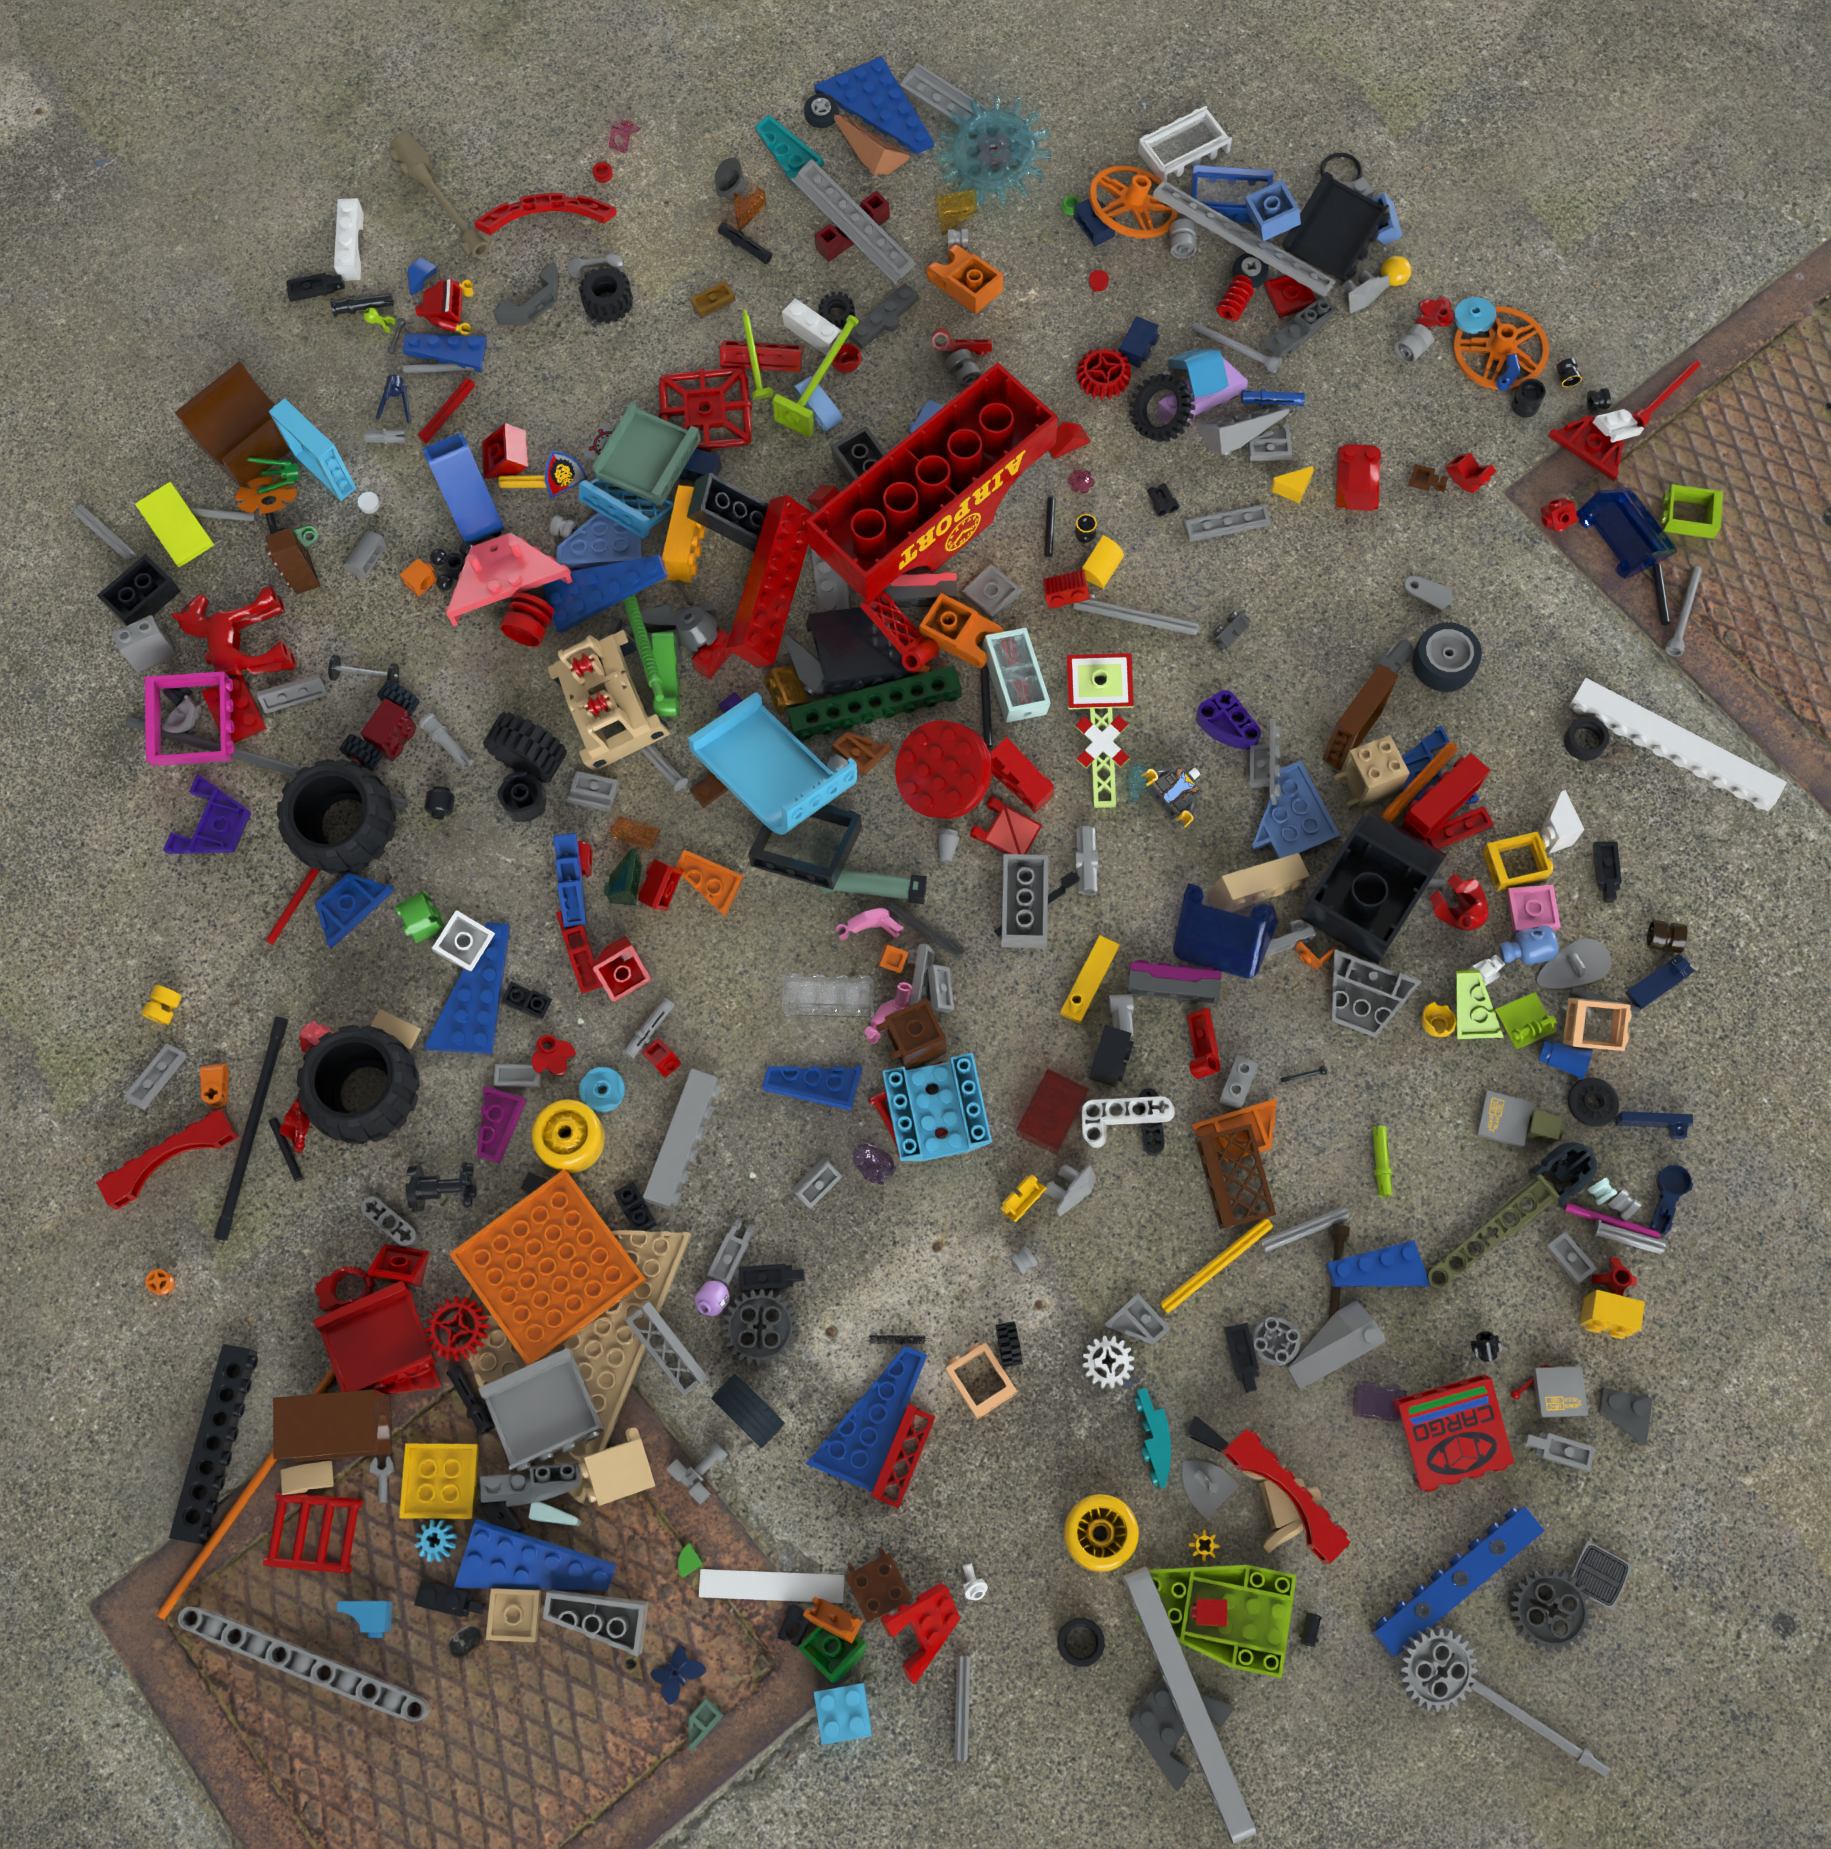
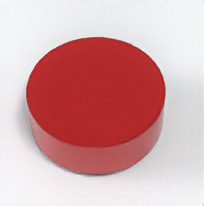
M606 162L597 163L592 169L594 179L597 182L606 183L613 177L612 167Z
M1102 270L1093 271L1089 275V287L1094 291L1105 290L1109 284L1108 274Z

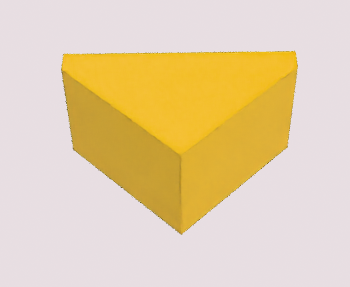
M1313 466L1274 477L1271 485L1272 492L1300 503L1312 479Z

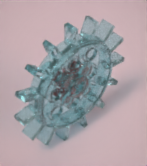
M998 94L994 95L992 101L993 109L981 112L979 104L974 99L971 101V105L975 115L965 121L957 113L954 112L952 114L954 123L960 127L957 134L940 133L941 141L953 144L950 152L936 153L938 163L954 161L955 167L943 173L942 177L946 184L960 176L963 182L956 190L958 198L961 199L972 187L979 190L977 194L978 206H983L987 192H998V199L1001 205L1004 206L1006 205L1005 190L1016 186L1019 193L1025 197L1028 194L1022 180L1028 174L1039 180L1044 178L1043 171L1033 166L1035 158L1051 159L1052 155L1050 149L1036 148L1035 142L1049 138V129L1045 128L1032 132L1030 126L1040 119L1039 111L1036 109L1023 119L1018 115L1022 108L1020 98L1015 100L1011 110L1008 111L1000 109ZM1011 129H1017L1015 133H1008ZM993 131L998 132L995 136L989 135ZM972 134H978L974 139L969 138ZM1012 147H1018V150L1014 152L1009 151ZM974 152H979L976 157L970 156ZM1014 165H1019V166H1020V167H1019L1018 169H1016V170L1010 169V168H1011L1012 166H1014ZM993 168H1000L998 172H991ZM975 170L980 171V173L977 175L971 174Z

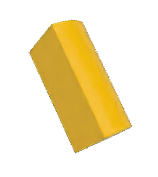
M1104 535L1082 567L1087 581L1104 589L1124 557V553L1118 544Z

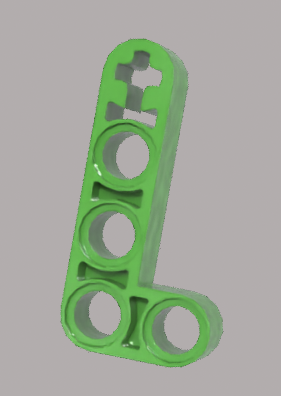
M675 632L652 633V648L662 680L661 688L664 694V700L656 701L654 697V714H657L659 717L680 716Z

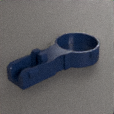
M1669 1165L1658 1171L1656 1183L1660 1190V1200L1656 1205L1649 1229L1659 1231L1662 1235L1668 1234L1672 1228V1220L1676 1210L1675 1205L1679 1201V1197L1691 1191L1693 1187L1690 1173L1679 1165Z

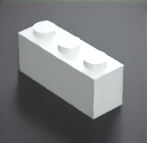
M796 298L782 311L784 326L825 355H827L842 331Z

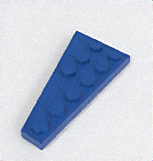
M904 1346L865 1395L855 1404L827 1440L823 1442L816 1453L807 1461L806 1465L873 1492L926 1361L927 1354Z
M476 1519L454 1588L608 1590L617 1564Z

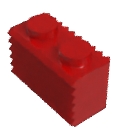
M1083 569L1043 579L1048 609L1090 600L1088 582Z
M717 627L719 634L715 641L709 646L707 643L701 646L691 658L694 669L708 679H712L714 673H717V670L720 669L719 667L722 666V663H725L727 657L733 654L726 648L730 635Z

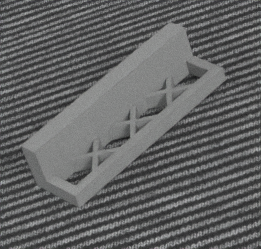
M649 1301L625 1320L683 1397L708 1377ZM643 1313L649 1320L648 1330L638 1329L632 1321ZM651 1325H653L657 1331H651ZM641 1333H648L647 1340ZM650 1334L661 1335L664 1339L663 1349L652 1348L649 1344ZM666 1343L671 1348V1350H665ZM656 1352H662V1357L660 1358ZM665 1353H673L678 1357L677 1368L665 1365ZM681 1362L686 1369H680ZM671 1371H677L676 1377L672 1374ZM680 1372H689L696 1381L684 1389L679 1383Z

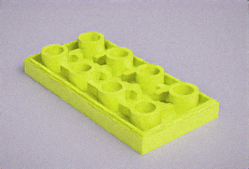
M171 482L135 503L179 568L214 546L212 540Z

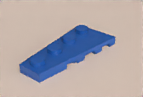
M406 333L402 349L404 355L426 360L430 358L437 359L439 363L450 362L464 369L467 366L474 368L477 372H482L487 339L486 336Z
M768 1066L762 1090L851 1111L862 1073V1066H854V1068H843V1066H833V1068H820V1066H810V1068Z
M1415 1240L1325 1264L1332 1287L1430 1286Z

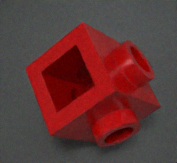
M1564 498L1555 499L1548 502V505L1541 507L1542 524L1544 527L1555 532L1563 531L1567 526L1578 522L1573 501Z

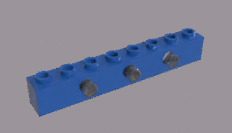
M1514 1506L1504 1514L1506 1519L1502 1523H1493L1485 1530L1488 1534L1480 1540L1477 1537L1467 1545L1469 1550L1464 1555H1461V1553L1456 1554L1448 1561L1451 1565L1443 1571L1440 1568L1430 1576L1432 1581L1427 1586L1421 1584L1411 1592L1413 1597L1408 1602H1405V1600L1400 1601L1392 1608L1394 1613L1387 1618L1384 1615L1374 1623L1376 1628L1371 1633L1390 1657H1396L1404 1650L1403 1645L1409 1646L1411 1644L1409 1637L1416 1640L1418 1638L1417 1631L1425 1633L1426 1627H1432L1545 1531L1525 1506L1518 1509Z

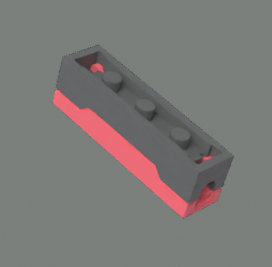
M923 572L916 575L903 573L883 591L887 592L898 608L932 607L940 593L957 601V574L951 572H942L940 574Z

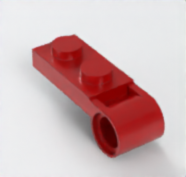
M938 328L932 334V346L939 351L955 352L960 349H967L970 352H975L977 355H986L988 352H992V339H950L949 332L944 328ZM938 335H944L947 340L945 343L939 344L935 338Z
M1205 1008L1186 1015L1195 1059L1190 1061L1189 1068L1191 1074L1196 1079H1202L1220 1071L1219 1052L1210 1009Z

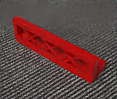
M723 340L720 345V367L752 369L747 342ZM754 342L759 370L801 372L804 345Z
M908 1404L872 1492V1498L895 1508H900L936 1418L935 1416ZM916 1415L929 1420L926 1429L917 1433L912 1425ZM911 1428L913 1435L908 1436V1433ZM923 1434L922 1439H921V1441L919 1442V1439H918L917 1436ZM915 1437L918 1449L915 1453L907 1456L903 1448L904 1443ZM901 1451H902L904 1457L901 1458V1459H898L899 1456H900V1453H901ZM914 1457L912 1464L910 1465L908 1459ZM906 1460L909 1467L908 1474L897 1479L894 1468L897 1463ZM893 1474L895 1480L889 1482L891 1475ZM905 1479L901 1488L899 1482ZM897 1483L900 1491L896 1502L883 1497L886 1488Z

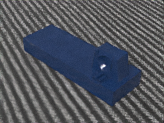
M1678 954L1630 988L1625 994L1635 1006L1640 1007V1010H1642L1690 976L1694 969L1681 954Z
M1622 1111L1615 1117L1616 1126L1668 1128L1671 1139L1687 1138L1688 1127L1693 1124V1114Z

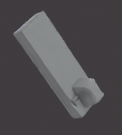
M320 674L257 692V697L265 714L328 695Z
M1303 919L1291 922L1289 924L1290 934L1250 947L1246 954L1249 962L1294 948L1299 941L1303 944L1313 941L1316 935L1313 927H1307Z
M919 944L917 950L909 951L908 964L915 966L909 1006L926 998L928 1000L930 987L927 967L933 965L935 951L927 944Z
M166 1043L124 1095L125 1100L145 1110L187 1058L186 1053Z

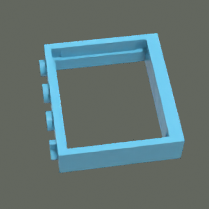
M284 398L268 411L292 455L340 501L356 489L335 445Z

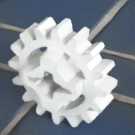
M1103 1336L1101 1343L1094 1339L1095 1347L1088 1345L1086 1348L1090 1354H1083V1358L1088 1360V1362L1084 1363L1082 1368L1089 1369L1085 1376L1094 1377L1093 1385L1098 1381L1101 1382L1102 1389L1106 1384H1109L1110 1389H1114V1383L1116 1382L1119 1386H1122V1378L1127 1380L1130 1378L1127 1371L1134 1370V1367L1129 1365L1130 1362L1134 1361V1357H1128L1131 1348L1124 1349L1125 1341L1122 1340L1118 1344L1116 1343L1115 1336L1112 1337L1111 1341H1108L1107 1337ZM1111 1347L1118 1350L1121 1355H1116L1112 1352ZM1101 1348L1102 1355L1092 1360L1095 1352ZM1106 1354L1110 1361H1114L1110 1372L1107 1364H1102L1105 1361ZM1124 1365L1123 1371L1115 1377L1116 1368ZM1095 1370L1102 1371L1105 1374V1378L1098 1375Z

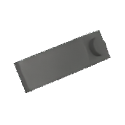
M786 635L784 639L799 679L805 683L803 688L812 695L816 692L823 697L826 693L823 690L825 679L820 661L796 640Z

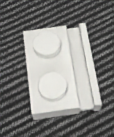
M1625 409L1596 416L1593 421L1605 436L1611 437V442L1638 436L1644 429L1636 425L1638 422Z

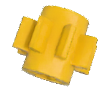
M1202 1530L1201 1537L1195 1533L1192 1534L1195 1541L1194 1543H1189L1188 1546L1194 1548L1195 1552L1192 1554V1557L1200 1555L1201 1561L1205 1562L1206 1555H1209L1211 1558L1216 1557L1212 1551L1219 1548L1220 1545L1213 1542V1539L1216 1537L1215 1534L1209 1537L1206 1536V1530ZM1199 1540L1202 1542L1208 1541V1552L1206 1550H1199Z

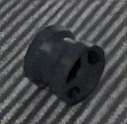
M1602 388L1598 392L1595 390L1588 391L1587 405L1591 412L1597 411L1598 408L1608 409L1610 407L1611 396L1607 388Z

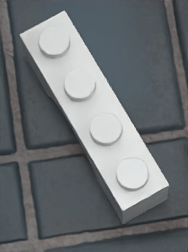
M358 198L338 199L334 268L338 275L341 274L344 281L360 280L361 277L358 232L363 230L364 212Z

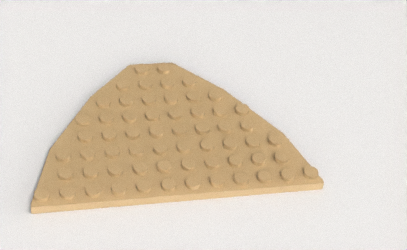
M612 1231L647 1281L546 1356L548 1357L566 1348L573 1352L604 1431L599 1432V1437L586 1442L584 1439L576 1443L577 1447L570 1451L563 1452V1450L554 1453V1458L541 1463L540 1460L534 1462L536 1466L568 1463L580 1464L582 1463L581 1457L606 1449L646 1350L625 1320L648 1301L660 1315L691 1238V1233ZM470 1285L465 1297L469 1298V1304L475 1300L478 1303L477 1308L480 1306L484 1308V1312L481 1315H487L489 1319L483 1324L490 1325V1329L483 1330V1333L488 1334L489 1338H481V1342L485 1346L482 1348L477 1345L475 1348L478 1350V1354L474 1355L470 1351V1359H468L474 1371L476 1381L479 1387H482L526 1367L527 1364ZM467 1311L465 1316L467 1317V1327L475 1329L473 1316ZM643 1313L632 1321L638 1329L648 1330L649 1320ZM455 1325L456 1330L458 1332H460L461 1330L466 1331L461 1326L458 1325L457 1327ZM641 1333L647 1340L648 1333ZM464 1337L461 1340L462 1345L466 1344L471 1337ZM580 1473V1486L568 1491L578 1502L583 1504L587 1497L585 1488L589 1487L587 1478H582Z

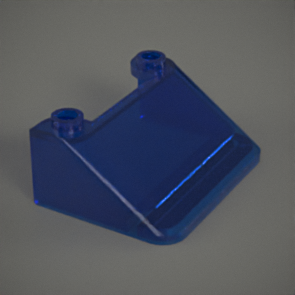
M1629 488L1600 490L1576 512L1581 526L1584 528L1594 526L1620 560L1615 571L1624 579L1633 577L1677 552L1674 543L1636 493Z
M1188 883L1183 897L1173 945L1175 956L1183 961L1214 968L1242 978L1249 979L1255 977L1260 970L1278 923L1274 906L1259 904L1252 909L1250 917L1202 905L1204 898L1202 889L1197 885Z

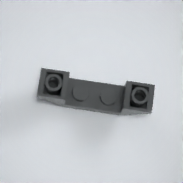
M554 262L543 268L538 274L544 288L540 289L519 308L509 299L496 306L493 313L499 325H528L558 301L560 276Z

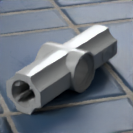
M1082 826L1076 828L1077 851H1075V870L1080 878L1077 882V890L1079 894L1092 895L1097 893L1098 850H1096L1095 828Z

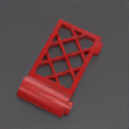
M882 590L871 601L867 602L865 600L860 605L862 610L901 653L902 665L908 671L915 672L939 654L937 642L931 638L925 639L894 604V600L887 592L885 593Z

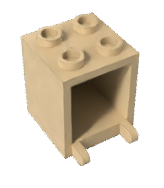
M1391 735L1350 750L1341 773L1336 774L1334 779L1335 781L1346 780L1355 798L1347 802L1348 807L1351 808L1358 805L1359 808H1363L1399 794L1410 772Z
M628 1428L626 1430L627 1442L581 1457L582 1463L578 1464L582 1478H587L589 1487L585 1488L589 1502H594L596 1506H600L655 1486L637 1428Z

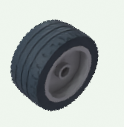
M1452 622L1438 623L1428 628L1418 640L1413 653V669L1418 679L1430 689L1439 692L1456 691L1466 686L1474 677L1481 662L1482 649L1476 635L1467 627Z
M736 1374L728 1378L711 1397L760 1448L765 1446L785 1424L768 1406L769 1403Z

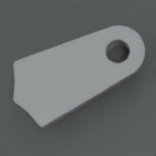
M1417 576L1408 577L1404 583V588L1409 594L1441 612L1453 602L1452 588ZM1410 584L1416 585L1417 588H1412Z

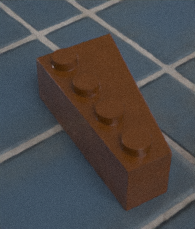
M291 528L265 536L268 543L265 546L269 558H272L275 568H278L282 579H285L288 588H293L296 595L320 587L309 551L297 539Z

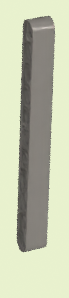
M1144 1566L1122 1576L1232 1844H1235L1257 1834L1147 1567Z

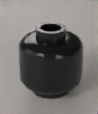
M434 786L433 789L426 793L424 809L427 813L431 814V818L443 820L444 816H450L453 813L455 796L450 792L449 788Z

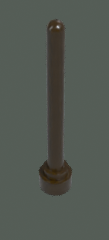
M1331 1225V1236H1333V1241H1335L1333 1261L1343 1259L1344 1242H1347V1238L1350 1237V1227ZM1332 1284L1329 1319L1339 1310L1341 1287H1332Z

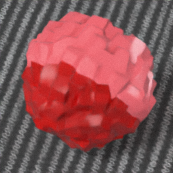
M316 1021L307 1023L300 1031L301 1051L306 1053L309 1047L313 1049L320 1042L318 1038L327 1032H335L323 1024L317 1025Z

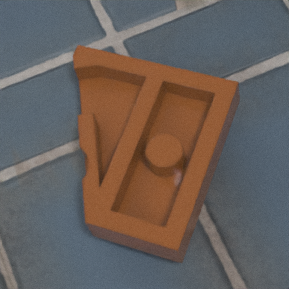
M846 732L832 745V750L845 760L852 758L857 763V771L865 775L892 750V745L890 743L885 745L873 742L872 738L859 737L857 734Z

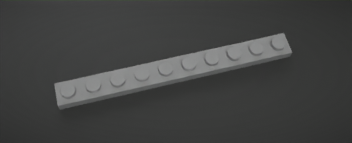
M1163 181L1154 190L1153 197L1161 203L1189 217L1195 223L1201 224L1212 233L1225 238L1229 243L1237 245L1245 252L1262 260V262L1271 265L1281 273L1295 279L1298 283L1312 289L1315 293L1325 297L1333 288L1336 281L1270 242L1263 241L1258 235L1169 183Z

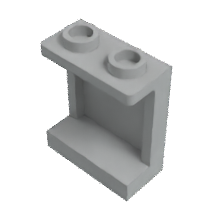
M151 615L112 633L119 651L137 673L177 655L167 634L164 635L160 631Z

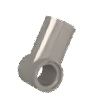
M1132 994L1109 995V1013L1112 1015L1113 1027L1132 1033L1131 1038H1133Z

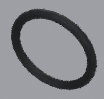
M1347 153L1329 155L1323 160L1320 167V173L1323 177L1325 165L1329 160L1335 157H1346L1352 160L1358 168V175L1355 180L1360 179L1362 176L1360 162L1354 156Z

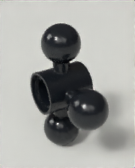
M463 542L459 547L460 554L450 553L447 555L442 549H435L431 552L430 559L432 563L438 566L445 564L448 570L446 574H442L436 579V585L440 590L448 591L452 588L453 579H458L459 573L462 572L465 557L468 555L470 548L475 546L472 542Z

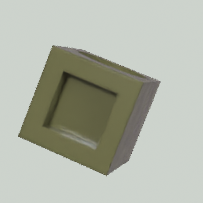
M1535 1110L1530 1115L1526 1138L1553 1145L1563 1136L1564 1125H1561L1563 1117Z

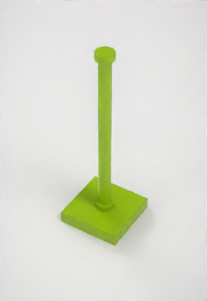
M852 315L847 317V323L797 403L779 394L775 395L773 399L774 421L811 438L814 433L813 411L804 406L851 330L858 325L859 321L856 317Z

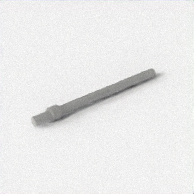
M1476 1680L1475 1683H1471V1689L1577 1758L1576 1761L1584 1767L1589 1766L1604 1777L1609 1774L1610 1768L1595 1759L1590 1751L1585 1748L1580 1749Z

